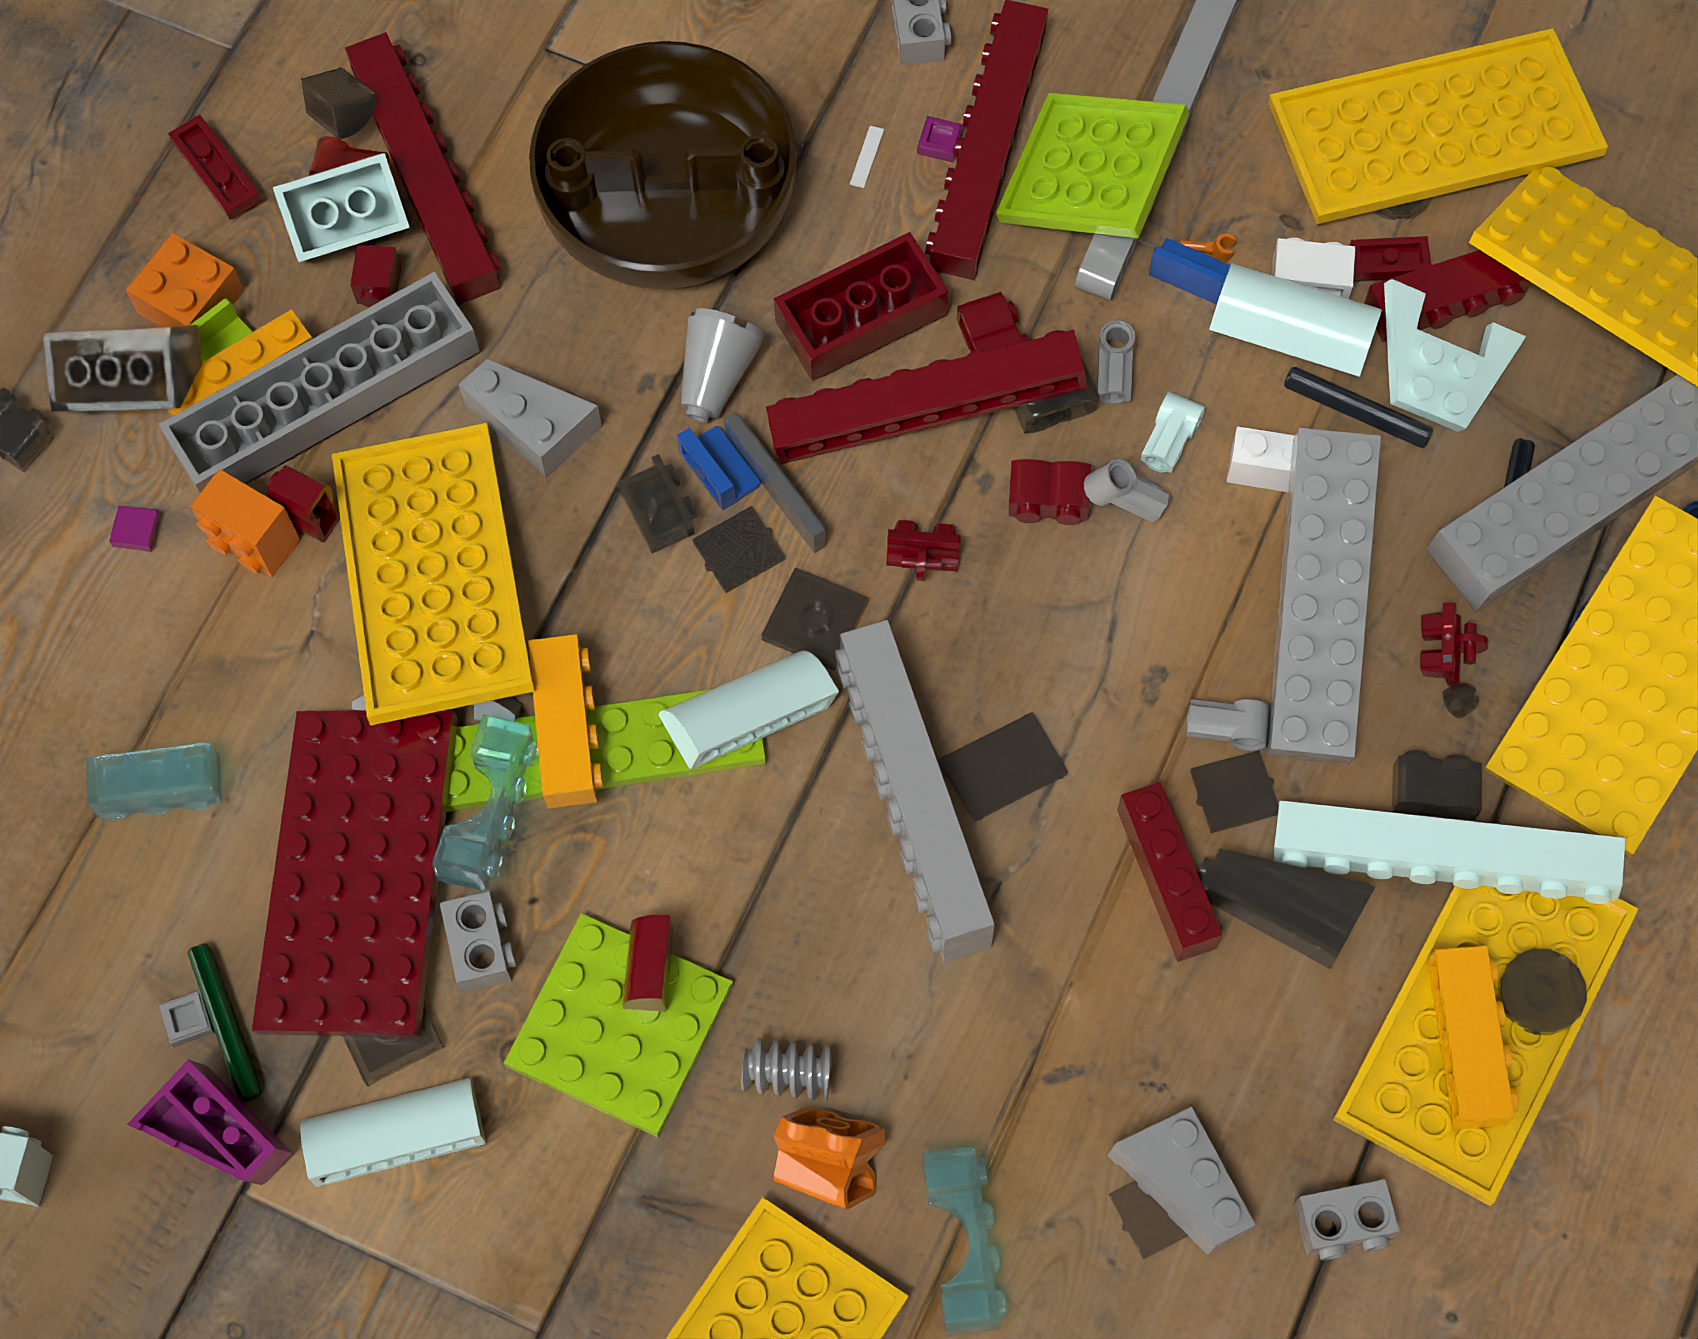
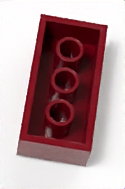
M911 232L773 298L775 322L812 381L948 313V290Z

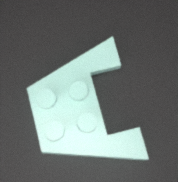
M1393 279L1384 283L1390 404L1456 432L1466 429L1526 336L1492 322L1485 328L1480 352L1477 355L1418 330L1417 325L1426 293Z

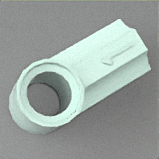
M1169 391L1159 409L1155 421L1156 426L1142 452L1141 460L1154 471L1172 473L1188 438L1192 439L1195 435L1206 406Z

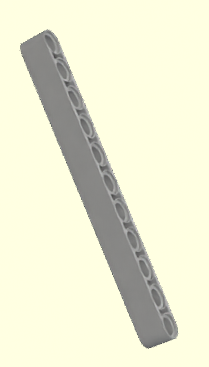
M1240 0L1195 1L1152 102L1186 104L1189 112V117L1162 183ZM1095 234L1079 270L1075 288L1112 301L1139 238Z

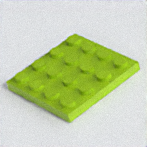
M1048 93L996 212L1000 223L1139 238L1189 117L1186 104Z
M581 913L508 1053L504 1065L508 1069L659 1138L733 987V981L671 954L666 1012L623 1009L622 1003L630 935Z

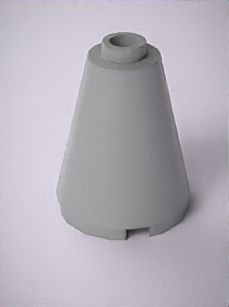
M697 308L695 313L693 311L690 312L687 324L680 406L687 410L685 414L687 417L707 423L709 418H717L763 343L765 335L754 324L747 322L746 328H743L735 323L736 316L712 309Z

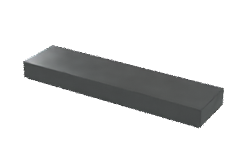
M736 412L724 418L727 438L759 478L761 484L811 550L816 553L826 546V528L751 429Z

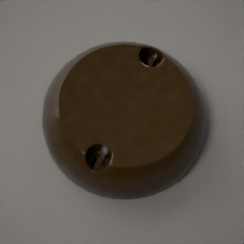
M658 41L626 46L606 53L585 64L570 75L547 101L536 122L531 138L529 162L535 200L545 223L557 242L573 258L600 275L627 285L652 289H672L702 284L721 277L747 261L770 240L782 223L790 205L796 179L797 155L795 137L789 115L773 88L755 70L742 61L707 46L687 42Z

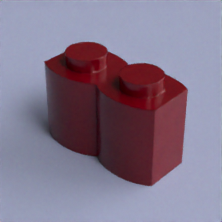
M1002 292L957 306V322L970 352L980 349L989 351L1005 347L1008 343L1015 340L1029 341L1026 334L1020 335L1015 325L1019 322L1014 303L1012 301L1006 302Z
M1036 459L1012 460L1009 516L1015 517L1023 523H1035L1040 519L1051 518L1063 525H1075L1080 521L1088 520L1089 498L1084 490V481L1086 476L1091 473V464L1076 461L1051 463Z
M284 465L280 472L277 471L271 476L267 484L268 498L285 507L295 529L320 542H326L340 520L339 505L333 502L332 489L287 465Z

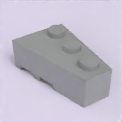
M488 359L458 384L465 406L481 421L487 423L490 429L546 478L602 427L598 405Z
M1192 1107L1115 1143L1107 1155L1138 1183L1137 1186L1146 1195L1150 1194L1168 1212L1167 1216L1207 1255L1246 1237L1256 1226Z

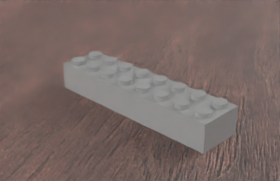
M434 271L158 425L200 494L219 469L246 483L480 352L472 326Z
M1677 374L1439 530L1426 550L1477 612L1698 464V388Z
M1299 428L1293 439L1265 756L1348 765L1355 758L1381 436Z
M885 620L840 634L841 649L835 650L838 662L836 666L837 675L842 689L848 688L851 700L848 702L849 710L855 726L860 724L863 735L861 744L867 762L875 761L873 766L876 775L873 778L879 798L888 799L886 804L889 813H886L890 831L893 837L899 835L901 837L899 842L902 850L899 851L904 872L906 875L912 873L914 875L912 879L915 889H912L917 910L919 914L927 913L926 921L928 927L925 928L930 948L932 952L940 951L943 963L990 949L992 947L995 924L889 622Z

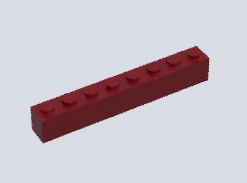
M1005 0L1001 13H994L990 29V35H994L992 44L986 43L984 46L981 65L985 66L983 75L976 74L973 84L972 96L976 97L974 106L967 105L964 114L963 127L967 128L965 137L958 136L955 144L953 158L958 159L955 168H948L944 184V190H947L948 194L946 200L939 199L934 221L938 222L939 225L936 233L930 231L926 242L925 254L931 255L930 263L936 272L975 281L1046 34L1049 8Z
M387 32L345 47L352 72L457 305L499 290L500 286L496 275L502 272L499 260L494 251L488 253L486 251L484 243L488 242L484 227L480 220L473 222L470 213L475 212L471 199L466 190L459 192L456 183L461 182L460 176L453 160L446 162L443 157L447 149L440 132L432 133L429 124L434 123L427 103H419L416 95L421 93L413 73L405 74L403 66L407 65V61L400 44L393 46Z
M1074 329L1069 331L1055 330L1041 338L1029 341L1015 340L1008 343L1005 347L989 351L984 349L975 350L965 357L953 360L939 359L925 367L913 370L899 369L892 372L889 376L877 379H859L849 386L837 389L823 388L816 391L813 395L797 399L793 397L783 398L777 401L776 404L766 406L775 452L780 463L785 464L1087 389L1088 387Z

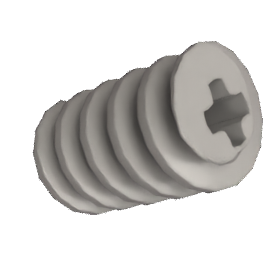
M757 1038L751 1049H747V1047L745 1049L741 1092L748 1091L754 1080L758 1094H764L769 1083H772L775 1096H781L786 1086L789 1085L793 1098H798L803 1088L806 1087L810 1100H815L820 1090L823 1089L827 1101L832 1072L830 1047L825 1046L820 1057L816 1058L812 1044H808L803 1055L800 1056L798 1055L795 1042L790 1043L784 1054L781 1053L778 1040L773 1041L769 1051H764L762 1039Z

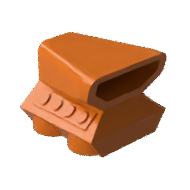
M804 1107L781 1117L773 1135L779 1149L774 1182L845 1209H849L875 1195L876 1176L867 1162L886 1144L885 1129L868 1121L846 1119L834 1112Z

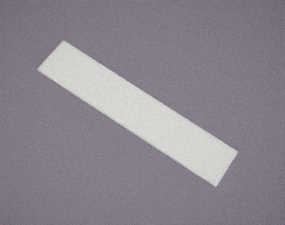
M874 126L869 127L849 185L860 188L865 187L884 129Z

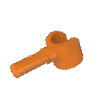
M1227 233L1218 236L1215 243L1181 240V244L1199 252L1209 253L1213 258L1224 263L1232 258L1234 251L1225 250L1222 247L1231 248L1236 242V238Z

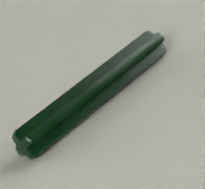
M207 943L199 944L190 948L187 954L236 1094L242 1102L251 1101L262 1094V1089L213 951Z

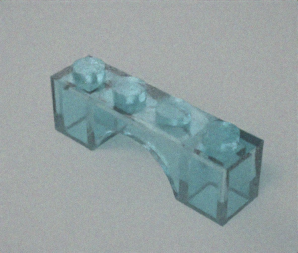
M482 715L470 752L475 769L482 773L492 784L491 794L484 808L473 818L459 824L444 827L432 866L437 881L486 892L490 878L496 879L502 863V854H499L502 841H508L511 837L514 827V816H511L515 803L520 804L524 798L526 779H523L527 766L533 767L536 761L538 742H534L531 725Z
M975 1146L922 1153L928 1205L943 1209L954 1216L963 1227L969 1244V1255L961 1271L940 1287L946 1337L999 1330L1000 1318L1007 1317L1004 1290H995L993 1273H999L1001 1269L997 1245L989 1246L987 1229L994 1228L991 1202H983L980 1185H988L985 1159H976Z

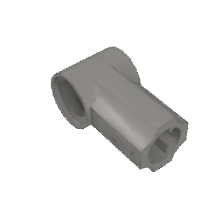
M1110 321L1104 325L1100 333L1097 349V400L1103 401L1105 404L1120 405L1131 400L1135 332L1131 325L1125 321ZM1113 340L1120 341L1124 344V347L1113 348L1108 342Z
M1115 459L1091 472L1084 481L1085 493L1094 504L1105 506L1112 503L1150 522L1158 520L1168 505L1169 494L1165 492L1164 488L1137 476L1132 466L1122 459Z
M1190 699L1186 721V737L1227 741L1232 747L1244 751L1265 749L1267 745L1270 707L1262 701L1251 699L1238 700L1233 704Z

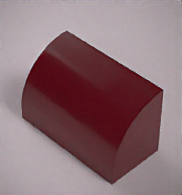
M647 915L631 921L622 1003L623 1009L666 1012L674 933L670 915Z

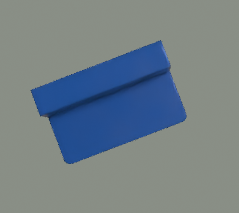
M1166 237L1161 248L1156 247L1152 254L1149 275L1217 305L1231 265Z
M715 426L699 437L694 434L690 427L676 435L680 455L722 510L727 509L760 487L759 478L720 427Z

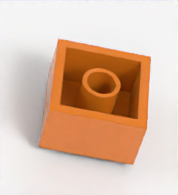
M172 233L129 285L126 292L138 314L174 335H178L223 299L228 298L234 304L244 292V289L234 267Z
M221 469L216 472L190 506L198 520L196 525L207 536L206 543L223 555L229 551L239 557L237 559L238 562L255 574L262 571L273 578L301 541L285 507Z

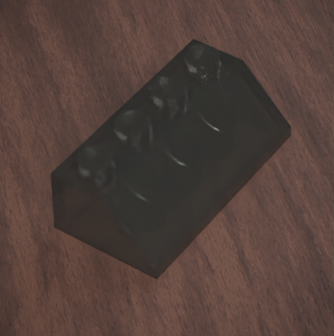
M198 325L88 329L43 333L51 412L181 408L202 366Z

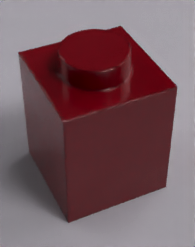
M357 245L350 283L357 304L371 307L397 292L401 264L395 247Z

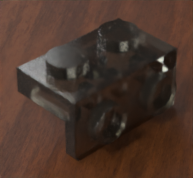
M659 454L651 457L652 467L617 482L618 490L651 553H655L694 535L693 519L697 518L696 510L689 496L687 495L682 498L676 488L680 485V481L671 463L664 465Z

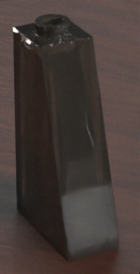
M1221 848L1214 860L1206 857L1197 872L1210 904L1329 969L1332 968L1375 889L1373 885L1366 882Z

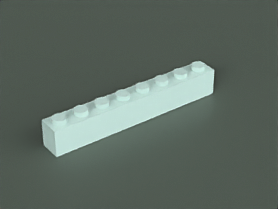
M1280 801L1274 845V862L1282 863L1284 867L1294 870H1301L1311 866L1324 868L1325 871L1332 874H1347L1350 871L1367 873L1368 876L1376 879H1389L1392 876L1408 877L1411 881L1419 884H1432L1435 881L1452 882L1454 886L1463 889L1488 886L1496 887L1498 891L1507 894L1532 891L1540 892L1543 897L1551 899H1561L1568 895L1584 897L1590 903L1605 904L1611 900L1618 901L1622 889L1625 838Z

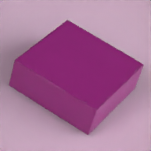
M927 116L917 146V154L953 163L955 159L953 158L955 144L958 136H962L963 124Z
M118 505L109 540L112 547L151 552L160 519L158 511Z

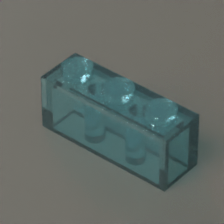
M211 742L86 758L87 805L98 818L121 820L126 818L127 814L139 812L147 815H162L167 813L168 809L180 807L188 810H202L208 808L212 803L222 802L220 756Z

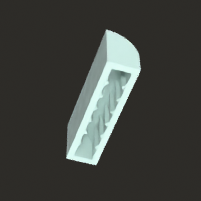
M1232 263L1209 330L1360 377L1382 309Z
M803 650L659 712L658 715L687 766L692 770L828 709L839 691L822 663L813 654Z
M472 1077L304 1119L300 1125L307 1176L316 1187L486 1144Z

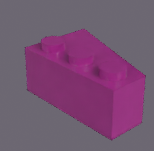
M187 1060L127 1124L162 1140V1142L195 1156L199 1160L244 1182L263 1185L292 1154L288 1147L207 1065L192 1060Z

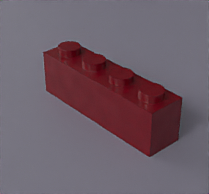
M1477 250L1371 284L1364 304L1382 309L1376 330L1381 341L1385 342L1387 341L1384 283L1391 279L1426 293L1417 325L1418 330L1428 327L1438 329L1446 326L1453 319L1462 316L1475 317L1496 305L1503 304L1504 306L1515 304L1525 296L1530 281L1483 251Z
M1161 782L1122 794L1117 812L1177 962L1217 949L1222 938V932Z

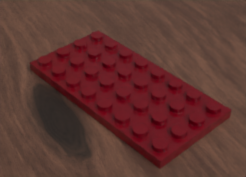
M443 710L376 725H370L366 711L296 712L252 1023V1031L256 1034L420 1037L458 715L453 710Z

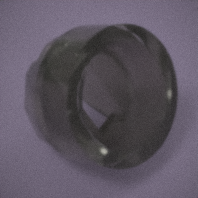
M1461 682L1443 691V701L1447 710L1456 718H1463L1472 713L1477 708L1480 700L1479 696L1474 695L1476 688L1469 683Z

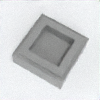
M200 990L159 1005L169 1042L173 1047L215 1033Z

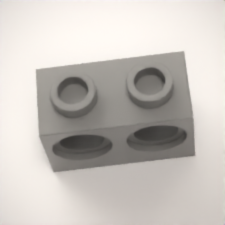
M891 0L900 66L944 61L945 46L951 45L949 22L942 23L941 14H946V1Z
M490 891L441 902L440 907L455 979L462 994L511 982L509 968L516 966V960L511 942H503L501 928L508 927L503 903L495 904ZM475 914L486 916V920L481 927L476 929L466 927V922L471 916ZM489 953L495 956L493 963L485 969L474 967L475 960L480 955Z
M1386 1179L1300 1196L1294 1203L1306 1255L1319 1254L1322 1261L1347 1255L1346 1248L1362 1245L1364 1252L1390 1246L1388 1240L1393 1239L1399 1232ZM1369 1208L1373 1210L1379 1219L1378 1227L1369 1228L1364 1226L1358 1217L1359 1209ZM1317 1217L1331 1219L1336 1226V1235L1326 1237L1320 1234L1316 1229L1315 1219Z

